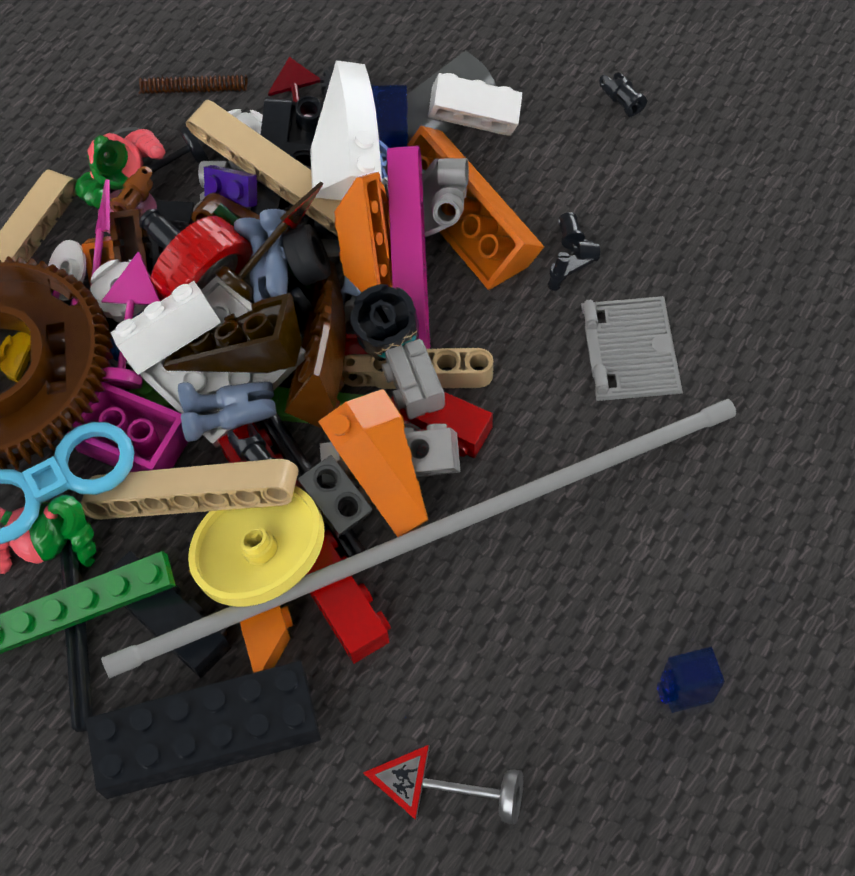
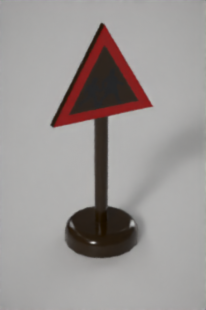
M320 181L280 217L282 222L239 273L223 265L217 269L215 274L240 296L250 301L253 298V288L245 280V277L288 226L292 229L297 227L324 183Z

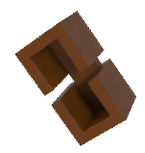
M144 209L110 212L111 240L124 239L123 246L113 247L115 260L129 262L128 259L132 260L137 252H140L147 271L154 268L151 264L153 261L148 258L147 254L150 252L146 248L147 243H143V237L148 236L146 230H142L139 227V220L145 212Z

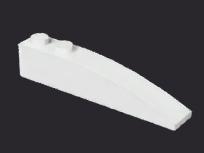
M336 60L310 149L312 188L320 181L324 183L315 198L342 200L357 177L373 172H379L382 181L376 110L365 64Z

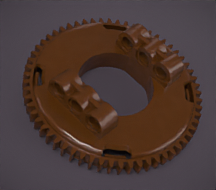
M9 256L5 262L0 260V329L18 330L31 336V364L28 370L13 387L0 394V469H7V465L12 464L17 470L20 465L19 460L22 459L28 464H32L31 455L36 453L40 458H43V448L47 446L54 451L56 448L53 442L56 439L61 441L64 437L63 433L74 429L73 424L75 422L84 424L85 420L81 414L83 412L92 414L93 410L89 403H99L100 400L95 392H104L105 388L101 382L109 381L102 379L106 377V372L102 368L112 367L108 361L113 359L110 351L113 348L110 340L112 335L108 329L110 325L97 299L73 274L68 275L64 269L59 270L54 264L48 266L44 261H40L37 264L33 258H30L27 263L22 257H18L16 262ZM55 290L69 300L73 296L77 304L68 306L51 294Z

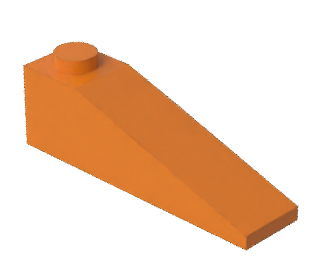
M384 389L349 400L318 421L336 451L397 537L415 530L428 521L419 481L416 478L412 462L411 449L408 446L404 431L403 417Z

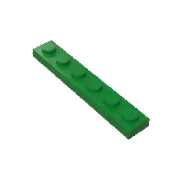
M162 551L1 613L0 654L175 587L168 554Z

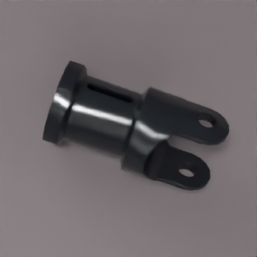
M619 72L614 74L613 80L607 75L600 77V87L612 101L619 102L628 117L640 113L647 104L646 97L643 94H638L632 88L633 84L627 77L625 78Z
M252 424L247 426L250 437L246 439H238L233 431H228V440L242 461L276 459L267 451L266 442Z

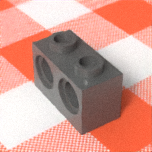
M330 455L297 479L296 485L313 499L320 510L323 521L338 539L371 514L373 509L370 507V504L373 502L361 486L356 488L349 477L352 474L347 465L341 459L336 462L333 456ZM322 474H329L334 477L336 485L331 489H324L319 486L317 478ZM342 501L352 502L356 507V514L351 517L343 516L338 510V504Z

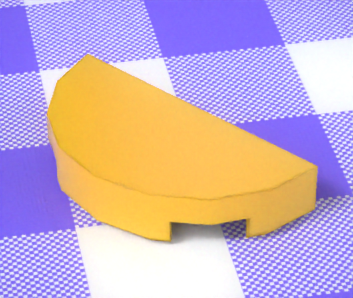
M18 332L12 337L10 335L7 336L0 345V368L8 379L18 382L31 358V336L24 332Z

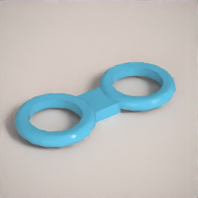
M90 422L77 426L67 433L56 447L53 457L22 473L15 469H0V484H12L21 488L26 499L24 510L19 518L9 526L0 528V544L16 540L26 533L38 518L41 503L69 489L79 494L97 495L110 491L123 482L133 467L135 455L132 441L121 428L108 422ZM92 437H106L113 440L119 446L120 455L118 463L111 472L104 477L94 480L81 479L73 475L69 469L68 462L70 454L76 445Z

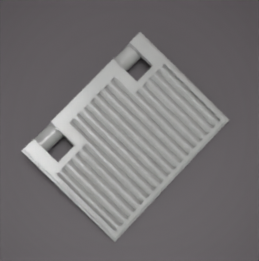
M664 296L602 302L586 300L584 303H581L582 314L585 317V333L592 377L595 380L596 401L683 394ZM597 312H604L606 323H598ZM607 376H615L616 388H609Z

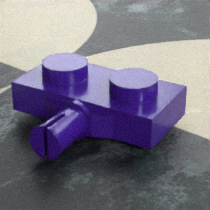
M215 165L205 166L204 196L206 197L210 193H217L241 206H256L257 175Z

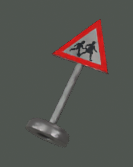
M427 745L363 772L365 776L416 821L422 787L499 799V816L501 820L508 824H516L518 820L523 793V773L520 770L507 771L503 777L500 790L424 778L430 745Z

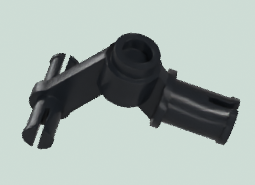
M573 212L562 214L558 220L563 235L561 243L564 248L570 249V255L566 252H560L556 263L552 264L549 271L551 277L547 284L549 285L548 288L552 291L559 290L562 280L566 279L567 276L593 263V261H598L600 258L599 244L585 239L584 233L580 231L577 216Z

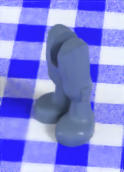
M267 209L260 212V220L240 218L234 222V230L250 241L253 250L250 259L282 222L280 217L286 211ZM288 227L250 271V285L253 288L254 303L288 292V260L283 247V235Z
M189 382L178 384L179 400L184 412L181 413V423L187 442L196 441L205 432L220 426L226 430H234L239 426L277 415L276 404L273 400H270L274 396L273 383L271 382L227 385L219 388L216 394H199ZM213 409H223L219 413L199 415Z

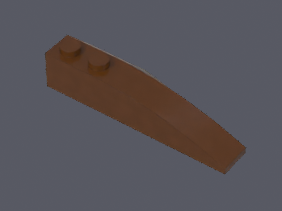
M330 260V276L317 281L313 289L311 304L314 309L308 312L301 340V347L306 351L304 353L305 360L294 370L285 413L319 428L321 425L318 421L340 406V400L337 399V396L345 381V377L342 376L346 345L345 311L336 266Z

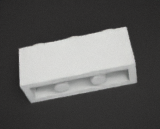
M439 73L432 86L428 118L511 136L519 124L522 92L514 91L506 86L496 87L488 85L481 80L471 81L458 78L457 75L452 73Z
M192 281L189 284L178 286L170 296L162 301L149 304L144 309V312L133 319L122 321L110 333L118 349L137 375L214 328L221 321L195 281Z

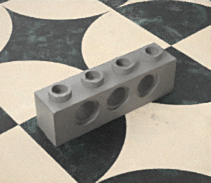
M431 424L427 426V430L414 432V428H404L407 443L413 457L412 462L416 477L461 472L457 432L452 428H447V424ZM331 441L320 443L321 461L330 455L333 456L336 462L339 459L343 461ZM422 443H428V454L424 458L417 459V447ZM351 472L352 476L349 477L354 485L360 484ZM322 474L323 484L330 487L336 485L333 476Z

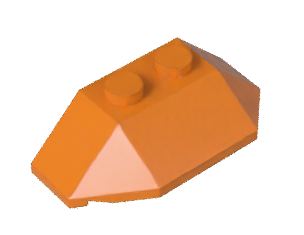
M373 172L357 177L334 211L335 229L338 233L340 247L339 257L343 266V273L361 292L379 284H387L388 287H393L389 198L384 185L381 183L379 172Z

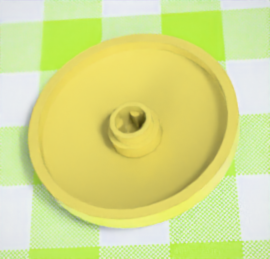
M295 486L292 500L287 505L209 511L200 522L191 540L188 562L192 577L208 597L228 606L245 607L258 605L284 594L309 572L320 554L325 532L320 510L304 490Z

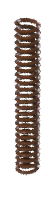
M210 75L209 89L208 76H205L206 88H204V77L201 76L199 79V76H197V90L194 76H192V89L190 76L187 77V80L185 76L183 77L184 90L182 88L181 76L178 79L175 76L174 82L173 77H170L171 90L169 89L168 77L165 80L162 77L161 83L159 77L157 79L153 77L152 80L149 77V91L147 90V78L144 77L142 79L140 77V91L138 93L145 94L147 92L149 94L151 92L153 94L156 92L158 94L160 92L162 94L163 92L184 93L185 91L187 93L189 91L197 93L198 91L211 92V90L213 92H219L220 90L222 92L224 90L232 92L233 89L234 91H241L242 89L246 91L248 77L245 75L244 88L243 75H240V86L239 76L236 75L235 88L234 75H232L231 88L230 76L227 75L226 87V77L223 75L222 88L221 76L219 75L218 88L217 76L215 75L213 88V78Z

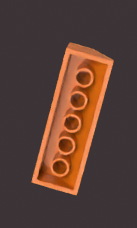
M420 126L407 144V146L419 145L422 169L425 171L434 159L466 158L443 131L425 126ZM468 161L469 179L464 199V211L457 223L439 232L484 286L490 290L528 268L545 246ZM449 203L441 205L442 211L446 215L452 216L456 214L453 205Z

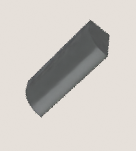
M465 50L384 112L385 125H388V133L405 147L420 126L441 130L445 134L456 124L428 118L432 86L438 74L452 73L457 75L458 78L471 81L481 80L488 85L496 86L492 75L483 63Z

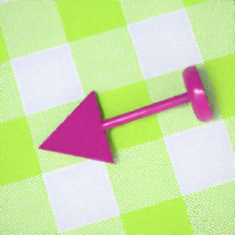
M105 179L95 229L96 239L92 275L101 266L104 232L110 231V180ZM72 299L71 305L77 304L76 300Z
M137 252L101 301L102 303L126 304L124 320L133 319L135 304L149 305L160 301L140 252ZM121 351L119 352L117 367L102 368L106 372V377L102 379L109 380L104 381L107 384L123 389H140L142 387V376L140 374L137 375L133 370L125 369L127 360Z

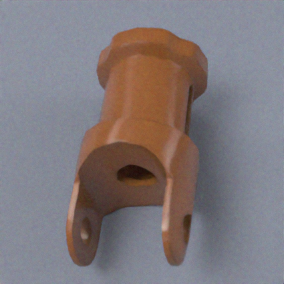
M143 166L134 175H131L123 184L124 189L118 197L110 200V208L114 212L133 210L137 208L140 202L146 201L149 197V191L153 187V182L150 179L152 170L147 166Z

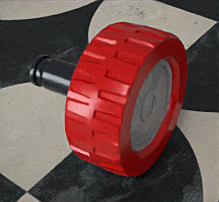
M157 209L147 210L139 220V227L142 230H146L147 234L164 249L155 263L151 274V282L160 301L170 296L178 286L189 284L192 281H195L199 289L202 290L217 276L215 272L220 266L226 265L239 273L253 254L250 242L245 237L239 235L234 230V226L218 216H209L197 220L181 232L169 220L161 216Z

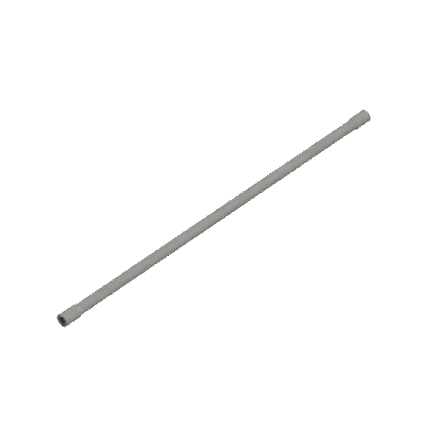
M725 399L702 409L694 415L307 574L290 590L270 601L253 606H230L139 645H131L102 657L101 660L105 671L110 679L134 669L145 661L705 427H712L736 416V408L730 399Z

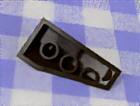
M290 293L263 299L251 304L252 311L239 317H236L234 313L224 317L225 322L220 326L207 331L167 356L163 367L166 371L269 373L295 367L302 341L293 297Z

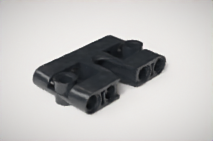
M304 96L297 102H293L290 99L265 97L260 135L304 166H311L310 149L323 105L320 100L313 96ZM308 113L314 114V116L307 117L304 115ZM257 180V205L251 207L252 212L258 215L267 209H281L287 212L294 206ZM306 214L301 219L303 223L295 228L297 229L309 224L315 229L320 239L338 240V236ZM288 226V229H287V230L291 231V230H294V229H292L290 226Z

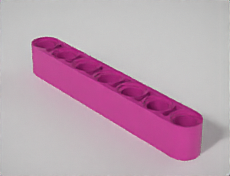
M418 145L388 148L387 171L393 288L403 289L412 298L419 322V339L423 340L426 349H430L420 147Z

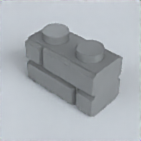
M417 339L406 343L404 346L401 345L387 349L385 352L386 363L382 364V369L387 383L394 382L396 390L392 391L398 410L404 408L407 417L413 419L425 415L426 412L431 413L443 409L445 406V393L423 340Z

